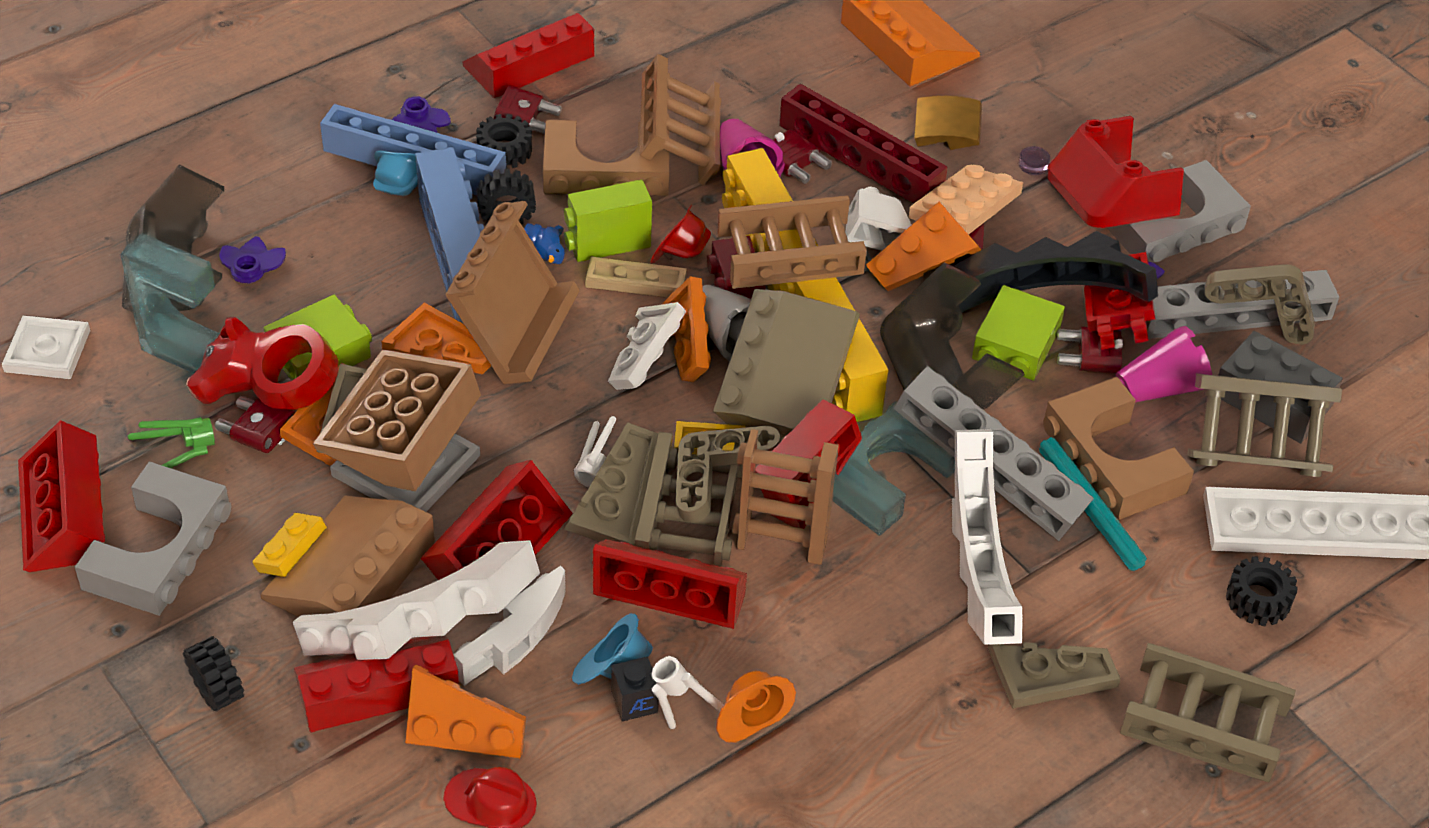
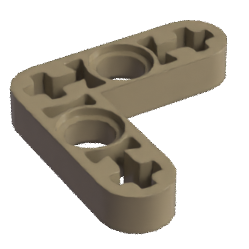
M1284 264L1212 272L1206 278L1205 296L1210 301L1223 304L1274 299L1285 339L1290 343L1299 345L1307 344L1313 339L1315 320L1303 274L1296 266ZM1255 280L1260 282L1262 286L1251 288L1245 282ZM1285 280H1288V282L1292 284L1291 289L1286 290L1287 285ZM1294 301L1302 306L1297 309H1291L1285 306V303ZM1300 320L1299 325L1301 330H1298L1297 326H1295V321Z
M771 426L694 432L684 436L679 443L676 483V505L680 517L686 522L695 523L702 521L709 515L711 509L712 466L737 464L739 447L733 451L722 450L724 445L731 442L741 444V442L747 443L751 429L758 430L757 449L772 452L781 442L777 429ZM694 448H698V449H697V457H698V459H693V457H692V453L694 452ZM700 472L704 474L698 481L689 482L686 480V477L691 473ZM691 495H696L697 497L694 507H691Z

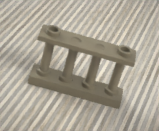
M1196 373L1195 387L1204 389V395L1207 396L1201 450L1188 448L1187 453L1188 456L1197 458L1196 464L1217 466L1218 460L1300 468V475L1321 477L1322 471L1333 472L1332 464L1319 461L1325 409L1329 408L1330 402L1341 403V388ZM1226 391L1239 392L1238 399H1242L1236 453L1215 451L1221 397L1225 398ZM1260 395L1274 396L1273 402L1277 403L1271 457L1250 455L1256 401H1260ZM1295 398L1309 399L1308 406H1311L1305 460L1285 458L1291 404L1294 405Z
M659 432L636 533L635 546L649 550H658L660 547L714 555V565L722 567L723 560H730L732 539H727L737 481L738 478H742L743 465L712 466V471L729 473L727 486L712 484L711 498L724 500L722 513L710 512L705 519L692 524L719 527L716 541L661 533V529H656L658 522L664 523L665 520L690 522H686L680 517L677 507L667 506V502L662 501L663 495L670 496V492L676 493L677 479H673L672 475H669L668 472L669 468L675 469L678 466V448H672L673 433ZM735 442L734 450L737 449L740 444ZM692 454L693 459H698L696 454Z
M1148 643L1140 670L1151 674L1142 703L1129 702L1120 734L1269 783L1281 749L1268 745L1276 714L1284 717L1287 716L1296 690L1285 687L1277 682H1270L1173 651L1168 647ZM1165 678L1187 685L1178 716L1156 709ZM1202 690L1224 697L1216 728L1193 721ZM1239 702L1261 709L1253 740L1231 733Z

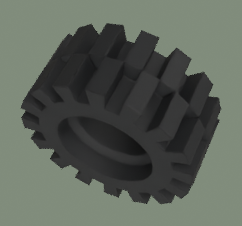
M497 114L496 119L490 116L486 118L487 123L482 121L479 124L480 128L477 127L476 143L506 152V169L507 165L516 168L518 167V162L523 165L526 163V158L530 159L532 152V129L526 120L522 122V118L519 116L512 119V114H507L506 118H502L501 114ZM504 140H506V141H511V142L502 143V142H498V141H504Z
M504 169V174H500L499 170L493 171V177L489 174L485 175V181L480 180L478 183L479 188H477L479 214L481 213V218L484 221L486 219L489 221L494 209L504 203L496 200L502 196L516 197L511 201L505 202H527L528 205L519 219L521 225L524 224L523 218L529 220L532 217L531 213H535L536 200L533 182L529 180L528 175L524 174L521 176V172L516 169L513 174L510 173V169Z
M1258 556L1252 557L1250 562L1247 559L1242 560L1240 566L1237 564L1234 568L1227 587L1226 599L1230 600L1229 607L1231 610L1238 608L1236 615L1239 618L1247 615V622L1253 624L1254 619L1259 620V626H1266L1268 619L1271 625L1277 624L1279 618L1283 621L1290 612L1298 591V586H1295L1297 583L1296 577H1290L1292 571L1288 567L1282 570V563L1278 560L1274 565L1270 564V558L1265 556L1262 562H1259ZM1259 585L1266 587L1275 596L1266 597L1258 595L1249 586Z
M210 636L183 650L184 661L189 668L188 672L193 677L195 686L198 687L202 698H205V702L211 707V710L216 712L244 697V688L241 685L240 677L236 674L237 670L232 665L230 656L226 655L225 648L222 644H219L217 638Z

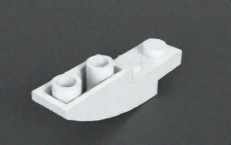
M561 566L549 574L541 575L533 585L519 593L503 608V621L495 622L484 634L472 642L464 643L453 654L458 668L459 681L464 686L492 666H495L504 675L530 653L544 637L554 622L565 595V570Z

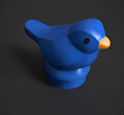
M528 223L524 230L543 261H548L551 264H561L565 257V251L560 244L559 237L562 235L564 228L560 225L542 228L540 224L533 225Z

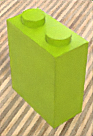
M643 179L568 194V208H564V219L568 231L564 232V240L567 250H573L577 262L590 260L591 257L602 258L651 247L652 199Z
M1003 285L976 334L972 359L1034 381L1057 336L1058 329L1061 328L1065 306Z
M335 294L263 327L264 332L289 325L304 324L310 326L322 335L332 347L339 360L338 366L341 363L354 366L371 358L370 342H372V335L365 324L360 325L355 319L348 304L343 305ZM312 353L297 355L285 364L282 369L291 380H294L305 371L312 358Z

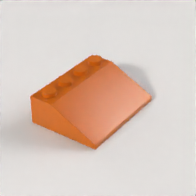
M843 0L841 23L909 87L980 57V52L922 0Z

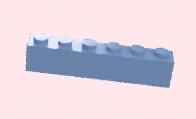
M337 104L332 106L320 122L323 151L378 166L374 154L379 150L392 153L415 154L453 147L457 160L462 159L464 163L466 177L463 180H469L472 194L477 195V188H479L478 183L480 180L485 181V175L489 174L493 177V171L499 170L500 174H504V169H506V152Z

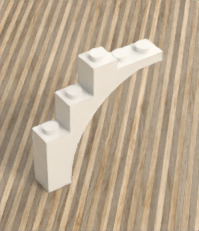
M991 429L955 430V498H952V533L960 541V578L968 587V624L984 645L1022 643V605L1012 590L1000 542L993 476V431Z
M530 540L500 542L476 561L427 586L382 602L332 614L301 615L293 621V625L304 656L355 653L357 660L389 659L412 637L444 636L466 615L499 613L540 574Z

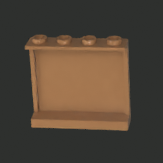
M526 201L504 202L494 209L493 215L481 231L480 237L468 253L465 262L454 276L453 282L445 294L503 384L532 381L580 291L574 281L556 282L519 221L528 205Z

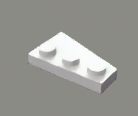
M678 302L638 308L635 316L639 319V323L636 328L635 326L630 328L627 334V338L631 342L628 347L619 353L608 379V382L616 390L637 388L645 381L647 377L646 372L652 363L662 355L664 351L663 346L669 337L679 329L680 320L686 313V310Z

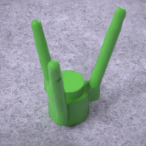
M210 418L141 421L138 424L140 428L167 429L142 431L128 435L129 440L182 435L185 447L192 446L193 449L162 465L168 468H173L196 456L208 454L207 446L215 445Z

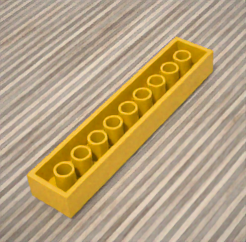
M763 148L727 156V169L723 171V179L726 185L725 193L722 194L724 208L793 201ZM797 229L778 231L784 250L803 248ZM765 233L746 235H750L756 253L770 251ZM836 277L768 285V290L785 291L854 310ZM860 318L858 319L832 400V404L854 414L857 422L882 416L888 378V368Z

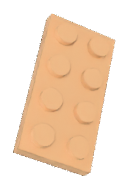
M967 165L910 206L909 219L917 221L940 201L969 235L1022 193L1023 182L1014 180L1008 174H995L985 171L979 165Z

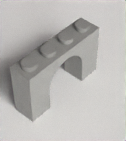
M1207 160L1183 168L1181 198L1196 213L1195 216L1186 219L1166 217L1107 227V229L1130 254L1147 252L1148 261L1152 263L1160 262L1164 258L1180 252H1186L1205 243H1211L1223 236L1238 233L1245 228L1251 205Z
M148 462L131 486L136 510L176 523L181 527L178 535L166 546L145 553L130 552L93 540L76 564L75 570L81 590L160 616L167 604H171L175 600L178 587L184 578L190 576L194 571L196 560L202 551L208 549L211 545L214 533L221 522L227 521L231 512V503L229 502L227 489L224 485Z

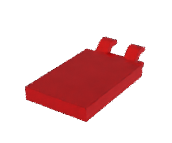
M1147 252L1129 255L1149 265ZM1084 285L1089 332L1098 331L1102 350L1115 347L1113 330L1132 327L1135 344L1149 341L1146 321L1156 320L1153 300L1147 302L1127 291Z

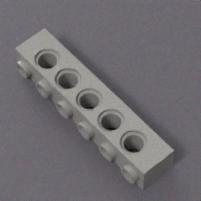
M1327 270L1302 272L1315 322L1332 320L1340 297ZM1255 280L1245 282L1251 288L1262 286L1260 282ZM1285 280L1287 285L1286 290L1291 289L1292 284L1289 283L1288 280ZM1206 282L1158 286V297L1153 299L1156 320L1146 321L1149 339L1165 337L1181 326H1187L1194 334L1281 325L1274 299L1223 304L1214 303L1205 296ZM1294 301L1285 303V306L1291 309H1297L1302 306Z
M928 366L904 390L894 407V410L954 458L955 430L991 429L993 431L994 490L1058 541H1060L1094 499L1082 486L1070 480L1053 463L1041 457L1025 441L1016 437L1002 426L1000 421L987 414L970 397L963 395L948 383L942 375L937 374Z

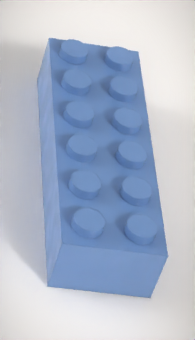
M453 147L415 153L419 202L446 292L452 284L454 276L465 262L468 253L480 237L481 231L484 229L483 224H477V221H479L477 203L470 202V199H472L471 185L469 180H463L466 177L464 163L462 159L457 160ZM450 303L454 319L463 323Z

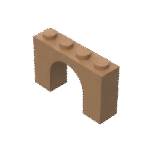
M546 120L544 193L571 194L643 179L649 195L669 196V151L664 149L662 151L658 150L651 160L640 156L641 122H638V146L631 156L612 163L593 161L582 155L577 148V120Z
M1118 377L1049 401L1045 418L1043 419V426L1046 433L1050 437L1055 438L1115 517L1121 520L1187 494L1194 471L1175 447L1140 460H1122L1106 454L1096 445L1093 437L1127 424L1131 420L1136 399Z

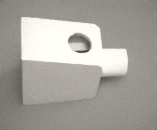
M867 187L857 191L849 206L846 235L849 242L864 241L865 246L882 251L912 224L900 200L880 194L879 190L875 187Z

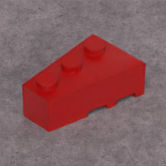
M823 399L813 410L807 413L805 418L783 438L772 452L813 459L814 456L821 457L824 442L837 444L839 448L835 474L839 475L862 440V436L854 414ZM760 464L755 468V473L807 483H811V480H816L815 478H810V474ZM761 489L766 499L808 506L809 503L814 504V502H809L807 497ZM771 514L792 527L803 529L806 527L805 520Z

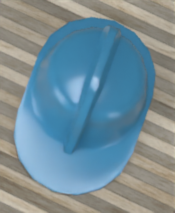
M382 150L375 152L374 158L378 166L375 172L373 187L378 191L389 194L409 195L418 186L415 154L392 153Z
M630 613L621 618L608 634L580 660L572 674L574 683H586L596 678L599 674L611 679V665L649 657L653 651V646L637 629L639 619L636 614Z

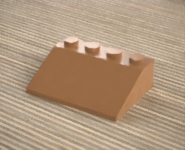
M381 350L314 441L315 449L385 486L416 491L481 396L471 364Z
M344 496L324 519L327 528L288 574L285 577L276 576L260 596L261 599L297 617L301 615L332 614L388 600L419 563L421 557L435 543L433 515L403 501Z

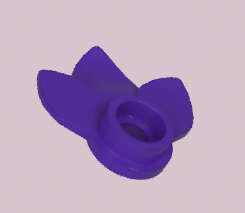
M419 96L406 99L401 108V113L392 118L393 121L436 133L437 127H445L451 124L450 116L445 110L432 108L426 99Z
M255 236L240 249L233 246H222L219 257L221 263L231 269V275L234 280L240 283H253L259 280L265 272L280 267L285 260L286 250L285 248L267 250L260 237Z

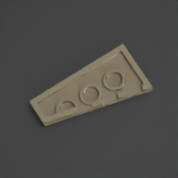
M627 422L564 530L599 542L608 539L616 542H626L635 546L636 533L658 433Z

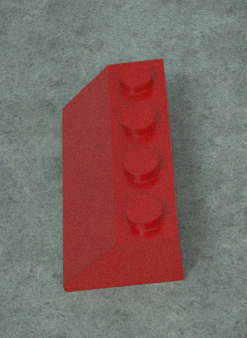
M576 13L464 60L463 67L495 99L504 95L509 85L521 88L594 57V28L579 13Z
M62 420L54 425L18 460L23 570L27 572L76 565L93 540L105 543L96 435Z
M531 459L508 465L421 557V560L434 576L440 580L476 561L500 542L530 540L536 556L573 513Z
M605 539L594 545L593 595L731 629L735 628L745 598L747 573L730 567L703 563L697 559H687L659 550L653 551L633 546L626 542Z
M445 635L410 639L389 659L357 660L355 653L294 667L309 732L408 709L412 669L415 665L427 669V673L444 681L448 679L459 685L458 668L449 639Z

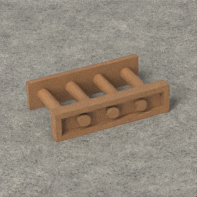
M657 54L642 73L640 156L651 160L658 150L662 151L664 149L697 164L698 183L704 185L712 175L715 176L722 165V159L720 158V105L722 102L720 84L714 81L705 93L670 77L668 58ZM668 89L698 103L699 110L670 97ZM667 109L698 123L699 131L670 118ZM667 130L698 144V151L669 138Z
M849 196L719 209L718 237L732 236L737 255L731 256L730 281L732 288L864 274L867 252L864 241L849 243L843 224H847ZM830 226L835 244L816 246L811 228ZM797 229L803 248L784 250L778 231ZM765 233L770 251L751 253L746 235Z
M751 429L748 442H741L737 457V464L743 465L740 513L736 512L732 529L733 534H738L737 549H745L748 533L803 543V547L809 548L808 563L822 565L829 532L839 445L824 442L821 457L814 456L813 459L757 449L758 430ZM756 464L803 472L810 474V478H815L816 480H811V483L759 474L755 473ZM754 488L807 497L808 501L814 502V504L809 503L808 506L756 497L753 496ZM752 511L805 520V524L811 526H806V529L755 520L752 519Z

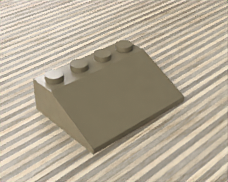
M755 289L713 412L729 425H745V428L771 426L776 428L779 434H789L805 418L807 413L813 410L823 399L832 403L860 314L851 309L785 291Z

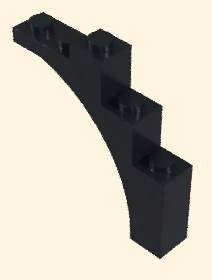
M1095 231L1069 247L1044 237L1017 253L994 243L936 275L940 303L960 314L981 303L996 298L1003 285L1019 291L1057 285H1090L1127 291L1147 302L1158 297L1156 268L1122 253L1118 240L1099 231Z

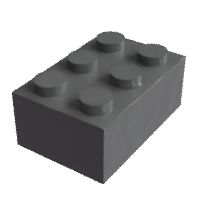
M1253 331L1222 365L1218 376L1340 388L1343 380L1342 377L1256 331ZM1226 391L1225 398L1221 397V400L1241 410L1242 399H1238L1239 392ZM1260 395V401H1256L1254 418L1274 429L1277 403L1273 402L1274 396ZM1295 398L1294 405L1291 404L1287 437L1301 444L1308 436L1311 406H1308L1309 399ZM1330 402L1329 408L1325 409V415L1334 405V402Z

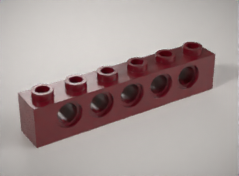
M800 83L781 98L780 127L787 131L793 129L819 147L823 152L913 204L946 181L948 166Z

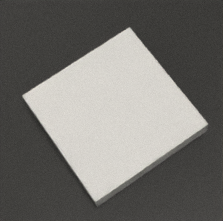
M22 316L2 362L4 372L71 379L90 333L89 323Z

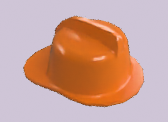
M752 671L740 676L734 682L727 695L726 703L717 718L716 730L719 737L726 742H738L780 721L790 712L795 702L796 690L793 683L785 677H771L768 673L762 671Z

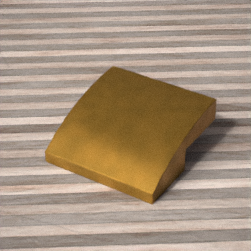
M961 96L918 98L914 136L917 147L946 141L950 150L980 145L981 100Z

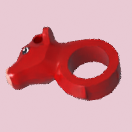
M227 317L220 335L207 345L201 367L187 379L186 385L192 397L204 404L216 402L226 394L253 389L262 403L269 407L297 410L308 407L324 397L338 375L339 360L327 340L308 325H289L256 333L252 332L236 317ZM312 353L308 367L300 376L289 382L278 383L281 369L289 360L300 354Z

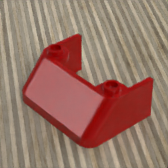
M1132 116L1086 121L1079 126L1048 165V180L1080 218L1091 227L1107 228L1180 215L1184 169L1179 167L1151 172L1140 161L1131 160L1134 122Z

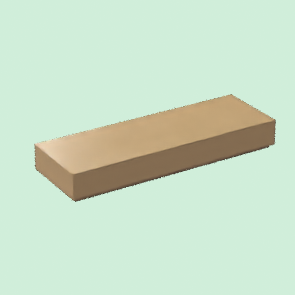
M591 257L585 279V287L669 297L686 281L687 268Z

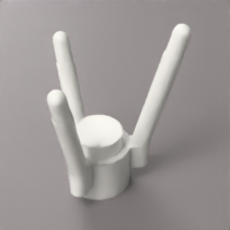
M614 416L609 418L591 452L600 426L598 421L593 423L580 460L574 469L575 478L588 488L607 458L600 452L616 422V417Z
M667 656L655 664L652 670V677L657 684L653 686L652 692L660 702L670 729H674L676 723L667 695L680 696L689 687L716 710L721 711L724 704L701 686L676 658Z

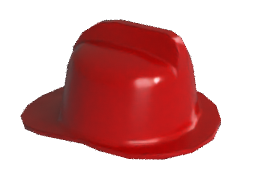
M692 204L683 219L669 232L656 249L650 260L651 264H654L664 253L688 259L699 255L704 250L711 232L706 227V224L690 211Z
M504 767L490 769L473 768L462 771L447 784L443 797L446 809L453 817L463 822L487 828H522L529 824L535 815L537 806L535 793L516 772Z

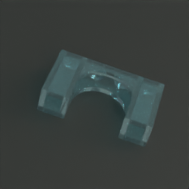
M141 233L120 254L141 350L195 373L201 367L207 345L213 342L220 333L185 317L173 306L168 298L194 309L215 288L211 262Z
M898 401L893 402L877 420H871L861 432L862 440L840 474H835L832 501L879 536L903 517L906 494L872 469L869 464L872 459L888 452H903L918 457L946 478L955 472V458L894 410Z

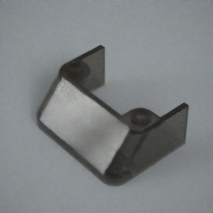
M179 164L134 214L126 232L122 307L135 314L190 311L203 303L206 295L222 279V273L191 259L192 243L197 237L201 238L208 228L206 211L224 192V186Z
M945 262L885 317L881 324L880 336L903 390L928 366L937 374L942 375L948 383L963 395L970 397L982 410H985L1025 374L1023 370L988 353L963 374L949 340L960 330L963 316L958 305L976 290L981 283L979 279Z

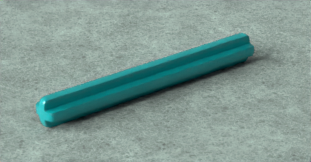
M1053 437L1043 440L1040 443L1039 452L1045 460L1053 463L1060 472L1074 483L1082 486L1094 498L1084 511L1128 569L1135 571L1144 567L1147 560L1145 554L1061 445Z

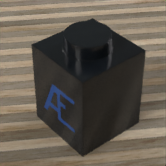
M648 656L611 665V692L622 722L658 713L659 700L652 692L653 686L657 683L652 677L653 669Z

